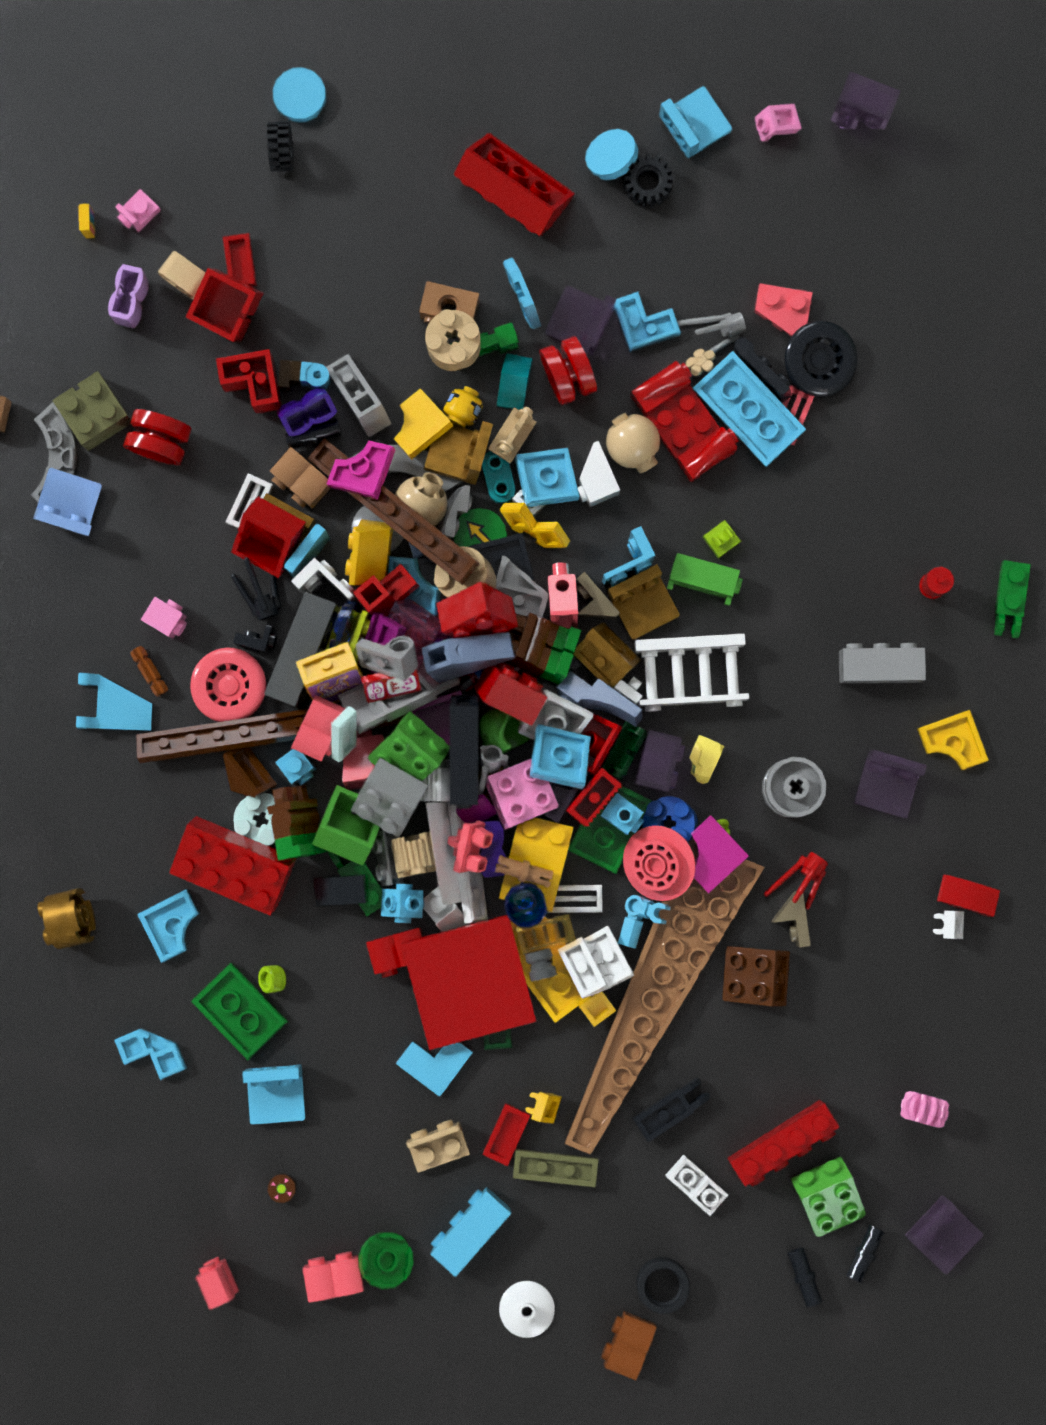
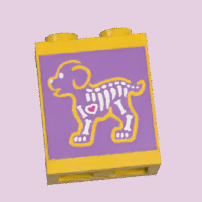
M348 642L296 662L304 686L312 700L317 695L336 704L340 702L338 699L339 694L363 684L361 679L363 677L362 671L355 661Z

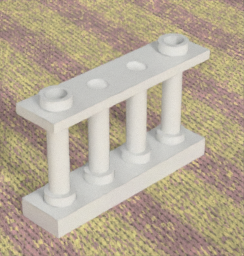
M745 634L635 640V654L641 653V658H644L647 699L638 701V707H645V712L661 711V706L726 702V707L743 706L742 701L749 699V693L739 694L736 652H739V648L745 645ZM712 649H722L723 653L726 654L728 695H712L709 658ZM695 650L696 655L699 657L701 696L685 697L682 655H685V651ZM657 652H668V656H671L674 698L658 699L655 657H658Z

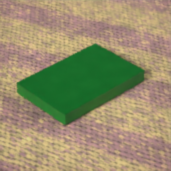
M623 786L618 789L617 793L644 813L647 810L648 804L652 802V800ZM603 809L600 810L599 814H596V818H593V822H590L588 827L579 825L568 847V851L617 874L623 862L627 842L634 833L630 831L628 835H625L600 816L604 811Z
M230 963L191 1001L247 1060H250L288 1022L233 963Z

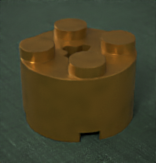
M77 888L48 895L44 898V901L38 903V913L43 918L45 926L43 938L47 945H53L56 949H63L94 940L95 936H90L91 931L96 930L94 911L90 900L84 901L81 895L85 894L83 889Z

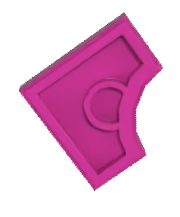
M368 441L364 449L356 456L346 460L335 459L327 485L330 488L378 500L381 486L384 484L396 449L390 445Z
M711 815L691 833L696 842L698 852L695 862L694 879L708 893L749 857Z

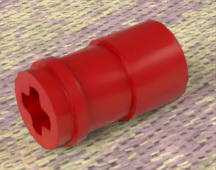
M935 567L920 579V592L929 599L939 598L953 587V574L947 568Z

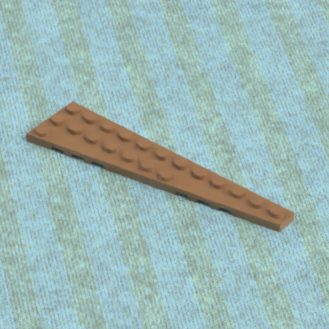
M693 838V840H690L688 844L692 849L696 862L698 852L696 842ZM745 859L711 892L708 893L693 878L691 885L681 896L672 900L661 901V903L668 904L671 907L670 910L661 909L659 912V917L667 922L666 924L653 922L633 971L635 976L631 977L565 1140L566 1145L591 1155L624 1097L634 1084L644 1064L648 1061L658 1041L662 1038L697 980L701 970L705 967L709 957L722 939L726 929L765 867Z

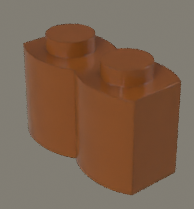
M626 1311L623 1312L622 1317L617 1316L611 1332L615 1333L612 1343H606L601 1358L605 1360L604 1367L636 1380L655 1334V1323Z

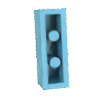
M488 1187L482 1192L478 1189L468 1200L470 1206L464 1213L459 1210L449 1223L452 1227L445 1234L441 1231L431 1242L433 1246L431 1255L455 1277L511 1214V1208Z

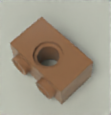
M427 281L419 310L420 319L424 320V323L428 325L436 315L441 313L443 306L452 304L456 307V310L468 314L475 321L480 301L479 293Z

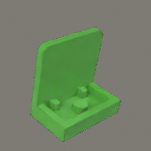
M409 711L403 716L394 732L370 753L368 759L376 765L379 758L422 782L440 766L450 746L427 727L420 718H417Z
M841 1156L791 1178L811 1227L818 1237L857 1221L866 1214L853 1177Z

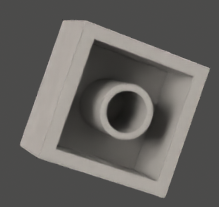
M379 758L366 779L351 811L358 814L362 819L381 827L385 832L399 838L428 785Z

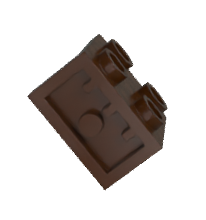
M727 946L723 1000L764 1006H786L790 951Z

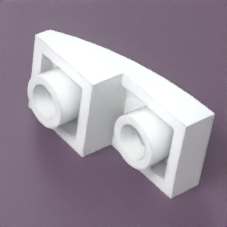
M684 1154L666 1174L670 1181L710 1216L728 1196L721 1187Z

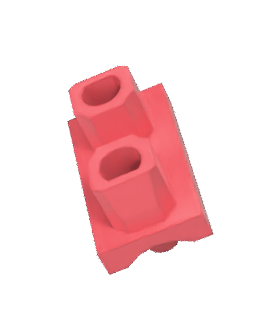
M479 820L476 823H463V828L458 829L457 836L448 837L447 844L454 847L453 856L456 857L453 871L458 873L468 871L479 873L486 870L488 860L486 857L479 855L480 847L483 849L488 848L492 844L494 835L485 829L486 823Z

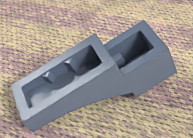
M570 671L567 677L557 686L558 696L582 708L613 714L635 727L642 720L641 708L599 678L590 686Z

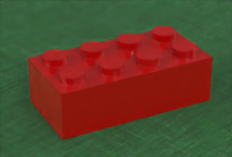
M195 816L186 826L169 873L271 916L280 903L297 858L278 861L276 849Z

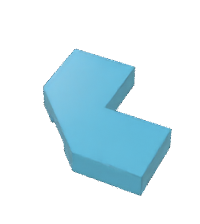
M513 258L504 260L503 265L509 283L518 297L524 318L530 328L536 329L541 326L520 269Z
M142 1028L114 1040L124 1065L150 1055L160 1080L187 1069L176 1042Z

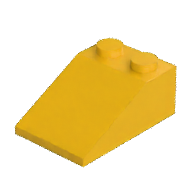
M535 817L517 824L509 858L520 862L526 860L530 862V865L552 870L553 876L552 880L549 879L551 882L549 887L546 888L526 880L524 883L519 882L518 878L505 874L499 899L552 912L573 827Z

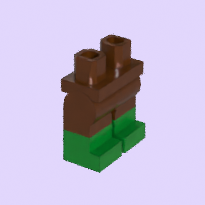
M529 613L527 617L516 615L518 627L509 631L518 634L517 641L511 639L515 659L510 660L509 664L514 667L518 666L527 672L559 685L567 677L581 630L574 627L568 629L556 625L545 618L537 617L533 613Z
M306 785L272 790L275 805L268 806L267 810L268 815H272L271 823L278 861L329 852L312 845L318 830L319 814L315 807H318L317 798H308Z

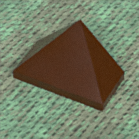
M249 747L232 749L224 753L223 758L231 791L255 798L277 786L276 782Z

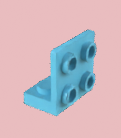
M704 86L675 104L671 98L661 103L659 116L688 159L732 130L731 125Z
M641 526L631 530L627 544L634 560L605 573L602 578L604 586L610 584L613 587L625 581L627 575L633 572L637 575L652 565L655 554Z
M302 1064L249 1068L243 1071V1083H247L251 1124L303 1121L305 1119Z

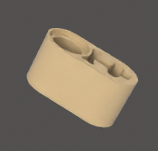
M176 251L171 253L157 272L163 279L192 300L205 275L203 270Z

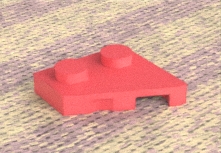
M760 283L754 312L764 320H769L781 332L784 331L792 337L800 327L808 322L813 292Z

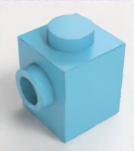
M292 749L275 762L293 785L299 783L301 786L314 777L312 772L316 770V767L307 755Z
M618 793L615 794L600 815L625 835H628L630 831L635 834L644 822L640 818L644 812Z

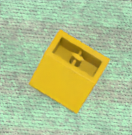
M361 519L358 526L353 527L348 540V549H351L352 553L350 554V559H347L345 576H350L349 585H362L373 575L381 581L388 575L393 529L385 522Z

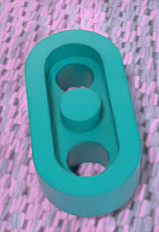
M489 451L485 454L482 463L489 496L495 503H508L515 495V484L510 465L507 461ZM493 459H498L500 461V465L498 467H492L490 465V462ZM499 485H505L507 487V491L505 493H499L497 491V487Z

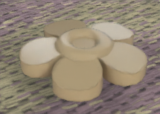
M698 349L694 352V357H690L686 361V365L691 369L692 375L699 376L703 370L709 372L713 369L714 364L712 360L715 359L716 355L712 350L705 352L703 349Z

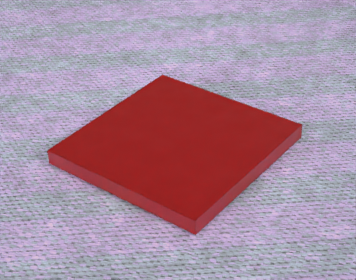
M509 914L401 943L429 1050L536 1022Z

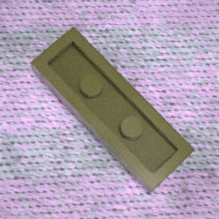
M516 1149L513 1178L596 1187L598 1158Z

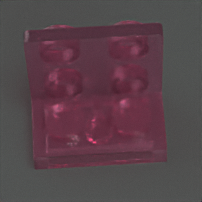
M411 599L396 601L387 616L407 628L405 636L411 638L414 642L418 667L416 668L418 673L424 662L422 648L434 644L435 640L448 637V635L442 633L439 618Z

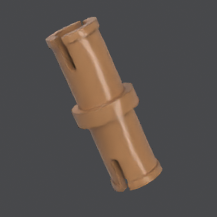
M502 855L497 860L499 861V864L497 863L495 867V872L516 877L519 882L524 883L526 880L546 888L551 883L549 879L552 880V870L530 865V862L526 860L520 862L503 857Z

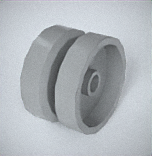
M790 757L776 762L767 770L762 780V794L765 803L774 813L782 817L798 818L811 814L821 805L826 795V781L823 772L814 762L802 757ZM790 783H795L797 785L796 792H790L792 788L789 785Z

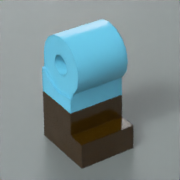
M280 360L278 382L280 392L291 393V385L306 386L312 390L317 388L326 389L329 386V371L323 364Z

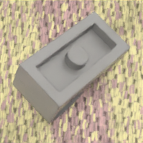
M400 636L393 638L385 646L365 639H361L356 644L361 667L406 681L418 667L414 642L409 637Z

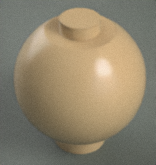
M626 413L612 420L614 425L609 428L606 437V446L611 458L623 467L637 468L640 474L654 467L658 463L655 454L660 447V435L654 423L642 415L632 414L627 416Z
M426 472L422 477H412L404 481L395 493L399 499L434 527L442 521L446 514L447 496L442 488L443 481L433 473Z

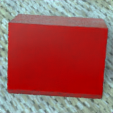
M593 714L592 719L581 732L582 735L591 737L587 773L593 777L598 772L622 729L621 726Z

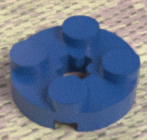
M673 796L661 797L648 804L643 816L642 828L648 826L664 827V821L671 817L673 821H676V826L671 827V829L679 833L688 843L690 840H693L691 833L698 827L696 813L689 804Z

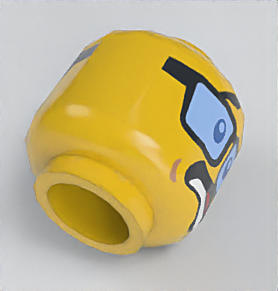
M465 386L463 390L454 389L451 392L443 411L453 425L465 428L466 426H472L476 422L483 408V403L478 398L479 393L476 390Z

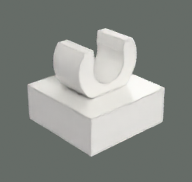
M635 677L628 684L620 680L614 687V690L636 705L642 697L637 692L642 682Z
M944 911V914L937 913L934 915V918L943 920L944 926L942 929H933V933L943 935V938L963 939L964 911Z

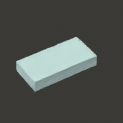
M349 706L331 723V758L337 762L342 761L356 747L357 713L356 710Z

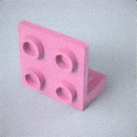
M532 759L487 776L485 786L497 811L503 830L558 808V803L549 781L530 777Z

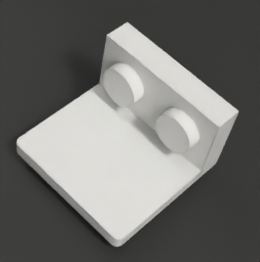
M313 558L291 581L304 595L305 592L314 593L321 586L322 582L320 580L324 577L353 606L357 603L353 594L355 589L344 579L339 582L335 578L337 573L324 559L319 563Z

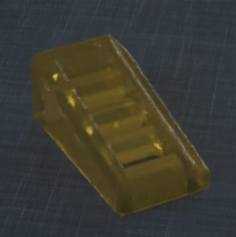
M569 914L514 928L521 955L576 941ZM562 921L565 938L560 937L557 922ZM551 924L555 938L554 941H550L546 925ZM540 927L544 940L543 944H539L535 928ZM524 931H530L533 946L528 947Z

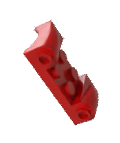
M675 361L632 390L630 396L642 414L654 423L661 441L692 483L710 468L733 455L737 450L736 443L738 438L730 428L726 430L724 427L720 428L690 386L691 381L689 378L692 377L691 371L685 363L679 364Z

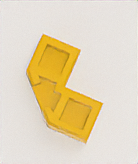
M504 503L500 508L502 515L512 530L519 534L523 532L537 539L536 543L544 548H566L570 540L558 522H537L525 503Z

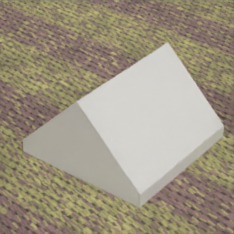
M544 690L548 698L533 725L531 726L521 721L518 727V733L534 740L535 729L538 724L581 734L592 719L593 713L548 690Z

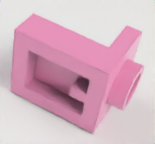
M795 104L769 105L755 117L756 128L761 141H768L774 135L795 134L801 130Z
M141 189L123 206L120 203L115 206L120 214L117 217L118 220L127 229L132 226L138 233L161 211L159 206Z

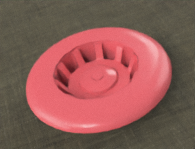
M220 648L205 655L196 665L190 682L191 695L197 708L206 717L214 721L223 722L248 718L260 707L266 691L265 673L259 662L246 651L237 648ZM226 666V670L220 671L219 668ZM231 666H238L237 671L232 670ZM243 670L247 674L245 678L241 675ZM216 672L217 675L215 676V678H210L212 674ZM246 682H249V689L246 688ZM209 683H213L212 690H209ZM244 693H247L246 697L242 699ZM213 694L217 696L215 701L211 697ZM222 701L227 702L226 706H221L220 703ZM235 701H238V702H239L238 704L232 706V703H233V702H235Z
M648 826L637 831L627 842L623 855L624 870L629 882L640 894L652 900L668 901L681 896L689 888L695 874V858L690 845L679 833L663 826Z

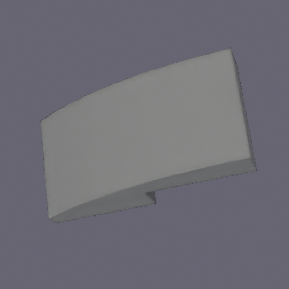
M464 485L454 491L447 501L446 514L437 526V529L449 539L454 538L458 532L459 520L456 518L467 513L471 507L472 495L470 494V486Z

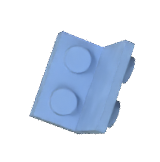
M49 468L33 519L89 536L92 527L90 522L102 485L54 468Z

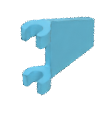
M79 673L78 684L98 686L97 716H76L77 728L151 731L152 703L99 674Z

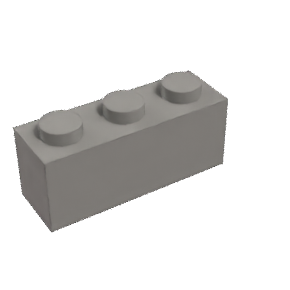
M853 643L846 644V648L839 651L840 683H921L926 680L925 648H917V643H902L900 648H890L889 643L873 644V648H863V644Z

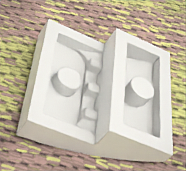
M609 926L584 939L580 937L558 949L582 999L600 993L635 976Z

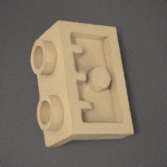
M452 1120L437 1124V1130L427 1133L426 1129H422L410 1134L411 1139H408L406 1144L410 1149L417 1173L470 1155L460 1122L453 1124Z

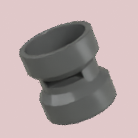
M551 948L524 954L526 963L532 966L529 972L531 982L557 975L556 967L550 962L553 956Z

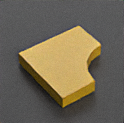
M420 388L400 404L404 412V423L394 440L412 460L452 428L453 424Z
M970 710L917 728L926 754L941 753L948 755L957 762L961 770L989 761Z

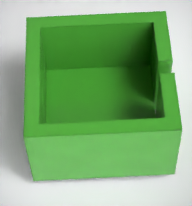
M337 785L328 802L312 845L363 865L373 847L380 827L368 820L362 819L358 814H352L351 809L359 794Z

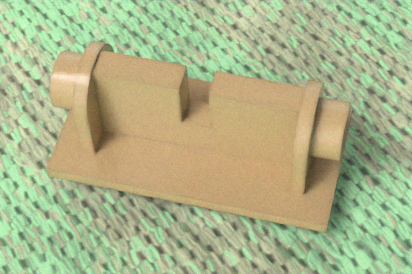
M514 407L488 449L511 464L536 424L532 416L533 411L528 407L520 410Z

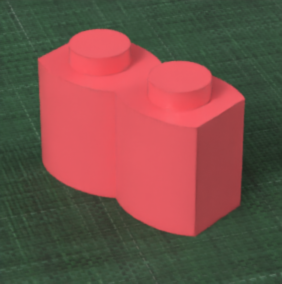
M315 695L291 748L319 761H322L324 755L330 757L331 723L346 708Z
M349 1251L336 1254V1259L325 1261L324 1257L309 1259L308 1265L303 1267L308 1302L364 1292L363 1277L359 1269V1255L352 1256V1252Z
M219 1257L205 1262L204 1266L199 1269L200 1274L196 1276V1280L210 1310L229 1302L239 1291L227 1260L223 1259L220 1261Z

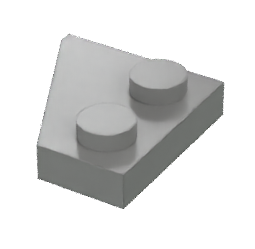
M502 556L495 589L512 597L515 614L527 617L529 613H533L537 617L543 618L549 594L513 564L510 559Z

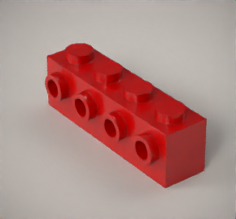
M818 1100L727 1159L744 1186L746 1187L750 1184L753 1187L765 1179L764 1175L769 1171L774 1170L777 1172L789 1164L787 1160L796 1154L798 1157L807 1154L812 1150L811 1145L819 1140L825 1142L836 1134L834 1130L838 1129L839 1126L825 1103Z

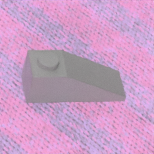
M349 354L326 367L329 375L368 437L392 424L381 402Z

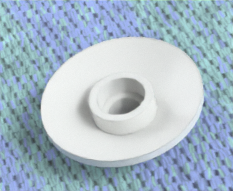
M520 1281L505 1291L500 1301L499 1312L502 1323L511 1333L519 1337L530 1338L540 1335L550 1326L554 1317L555 1306L550 1292L544 1286L534 1281ZM530 1307L532 1314L525 1316L522 1314V1309Z

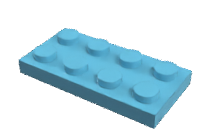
M733 351L693 387V390L765 467L773 462L806 431V428Z

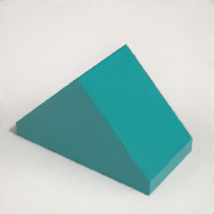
M506 354L501 372L497 407L508 409L515 407L518 410L524 408L533 358Z

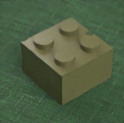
M98 371L78 383L79 390L76 391L72 387L52 400L80 444L87 451H90L130 425L131 418Z

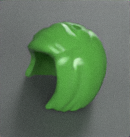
M496 708L488 710L479 721V740L484 746L495 745L502 750L503 754L524 744L530 738L518 733L521 720Z

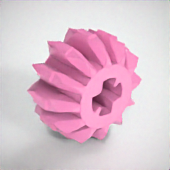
M912 1091L906 1092L904 1099H902L900 1115L903 1118L937 1128L944 1127L949 1114V1104L945 1100Z

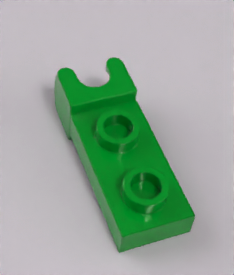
M513 323L494 328V333L490 335L487 332L480 333L481 349L479 356L497 350L500 351V354L519 348V341Z

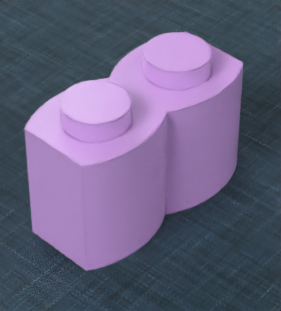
M123 264L116 274V290L109 300L108 312L115 324L135 328L142 315L141 302L147 295L149 282L142 268Z

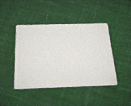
M447 801L426 803L441 904L443 906L461 902L458 875L457 872L453 871L455 856H453L454 847L447 844L448 837L452 836Z

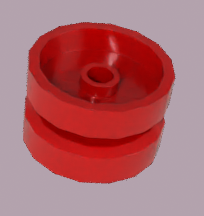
M576 336L562 340L561 352L563 358L559 350L553 345L539 350L549 383L562 406L575 400L576 392L574 385L583 396L597 391L591 364Z
M135 409L130 424L138 431L127 433L123 447L151 460L170 465H181L185 451L176 443L188 442L192 428L172 417L153 411Z

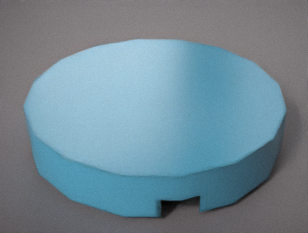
M292 68L285 71L276 80L273 88V100L280 114L294 122H306L314 119L326 103V89L321 78L314 71L306 68Z
M620 129L608 130L591 142L587 149L585 160L593 175L599 176L603 180L616 179L630 170L628 167L632 162H636L639 149L635 139L627 131Z

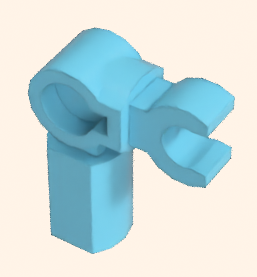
M630 896L625 902L628 916L624 918L618 944L636 948L643 926L642 918H650L657 924H666L667 921L659 917V912L661 909L670 910L671 907L664 903H654L643 896Z

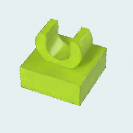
M725 520L702 537L718 559L741 542Z

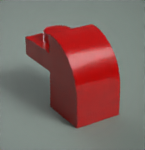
M400 564L381 581L373 575L356 589L353 594L371 615L373 612H381L384 614L383 616L387 617L402 607L399 603L420 585L404 566Z

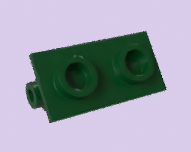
M625 721L601 768L622 781L623 777L627 776L628 773L626 772L643 740L647 739V731Z

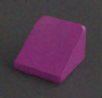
M484 794L478 795V805H473L472 808L468 809L456 808V814L464 823H476L478 820L483 822L497 813L495 807Z

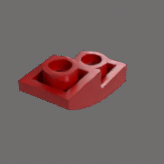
M943 875L937 901L959 909H967L987 917H994L1000 890L965 879Z

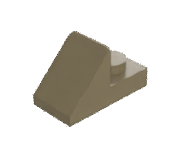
M585 572L576 579V584L578 585L576 590L584 600L589 598L591 602L578 613V617L615 620L620 612Z
M794 891L771 922L793 920V925L789 926L791 942H796L797 947L811 946L804 894H802L797 903H793L792 899L797 892Z

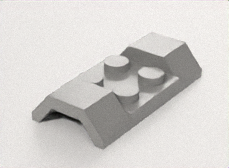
M422 655L417 658L418 667L416 668L422 691L367 703L364 687L361 684L339 694L338 699L342 707L347 708L349 706L356 710L357 732L361 734L384 723L386 720L390 722L407 714L409 711H413L436 700V697L455 689L460 684L459 679L455 678L439 684L426 673Z

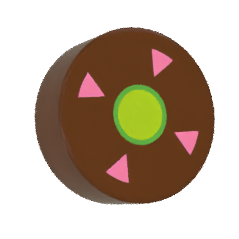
M277 1174L268 1184L270 1198L278 1203L289 1201L296 1192L295 1180L288 1174Z

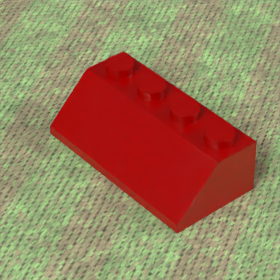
M491 133L486 134L465 150L454 173V176L460 179L465 186L473 188L486 201L494 203L504 210L507 216L515 218L525 225L528 231L539 236L554 224L575 194Z

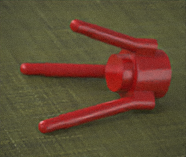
M810 852L807 857L801 856L793 867L764 892V896L768 897L802 867L800 872L806 877L793 897L792 902L797 903L810 881L813 880L814 884L805 905L807 910L810 909L820 883L827 873L825 869L828 866V862L813 852Z

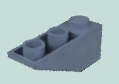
M509 632L446 639L422 648L426 673L439 684L515 659Z

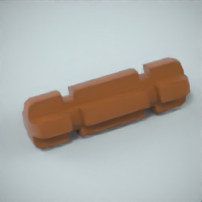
M139 646L133 649L130 655L134 662H138L137 667L146 682L151 684L150 688L153 694L158 697L166 693L168 687L160 679L161 675L152 660L147 658L148 653L145 648Z

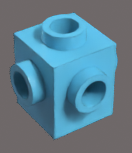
M396 884V889H382L381 916L395 917V923H411V918H422L424 890H413V884Z

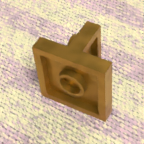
M604 622L594 627L573 653L597 678L611 688H614L641 661Z

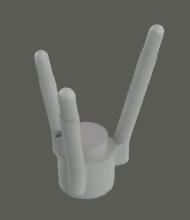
M740 312L732 315L727 313L719 316L677 321L678 326L719 322V324L695 331L699 335L721 330L724 337H729L710 349L714 353L736 342V339H739V335L746 333L745 321Z
M495 745L480 746L479 764L482 768V774L478 786V795L483 794L488 773L498 771L501 765L503 769L509 768L508 756L503 755L502 750Z

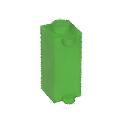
M677 553L667 589L672 590L675 584L725 598L724 605L730 606L734 593L739 594L743 579L738 578L740 570Z

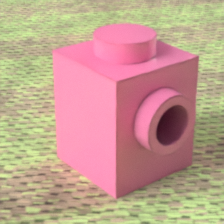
M154 597L141 618L143 622L171 639H174L175 635L180 636L187 625V622H185L187 616L181 613L182 606L170 599L165 603L157 597Z

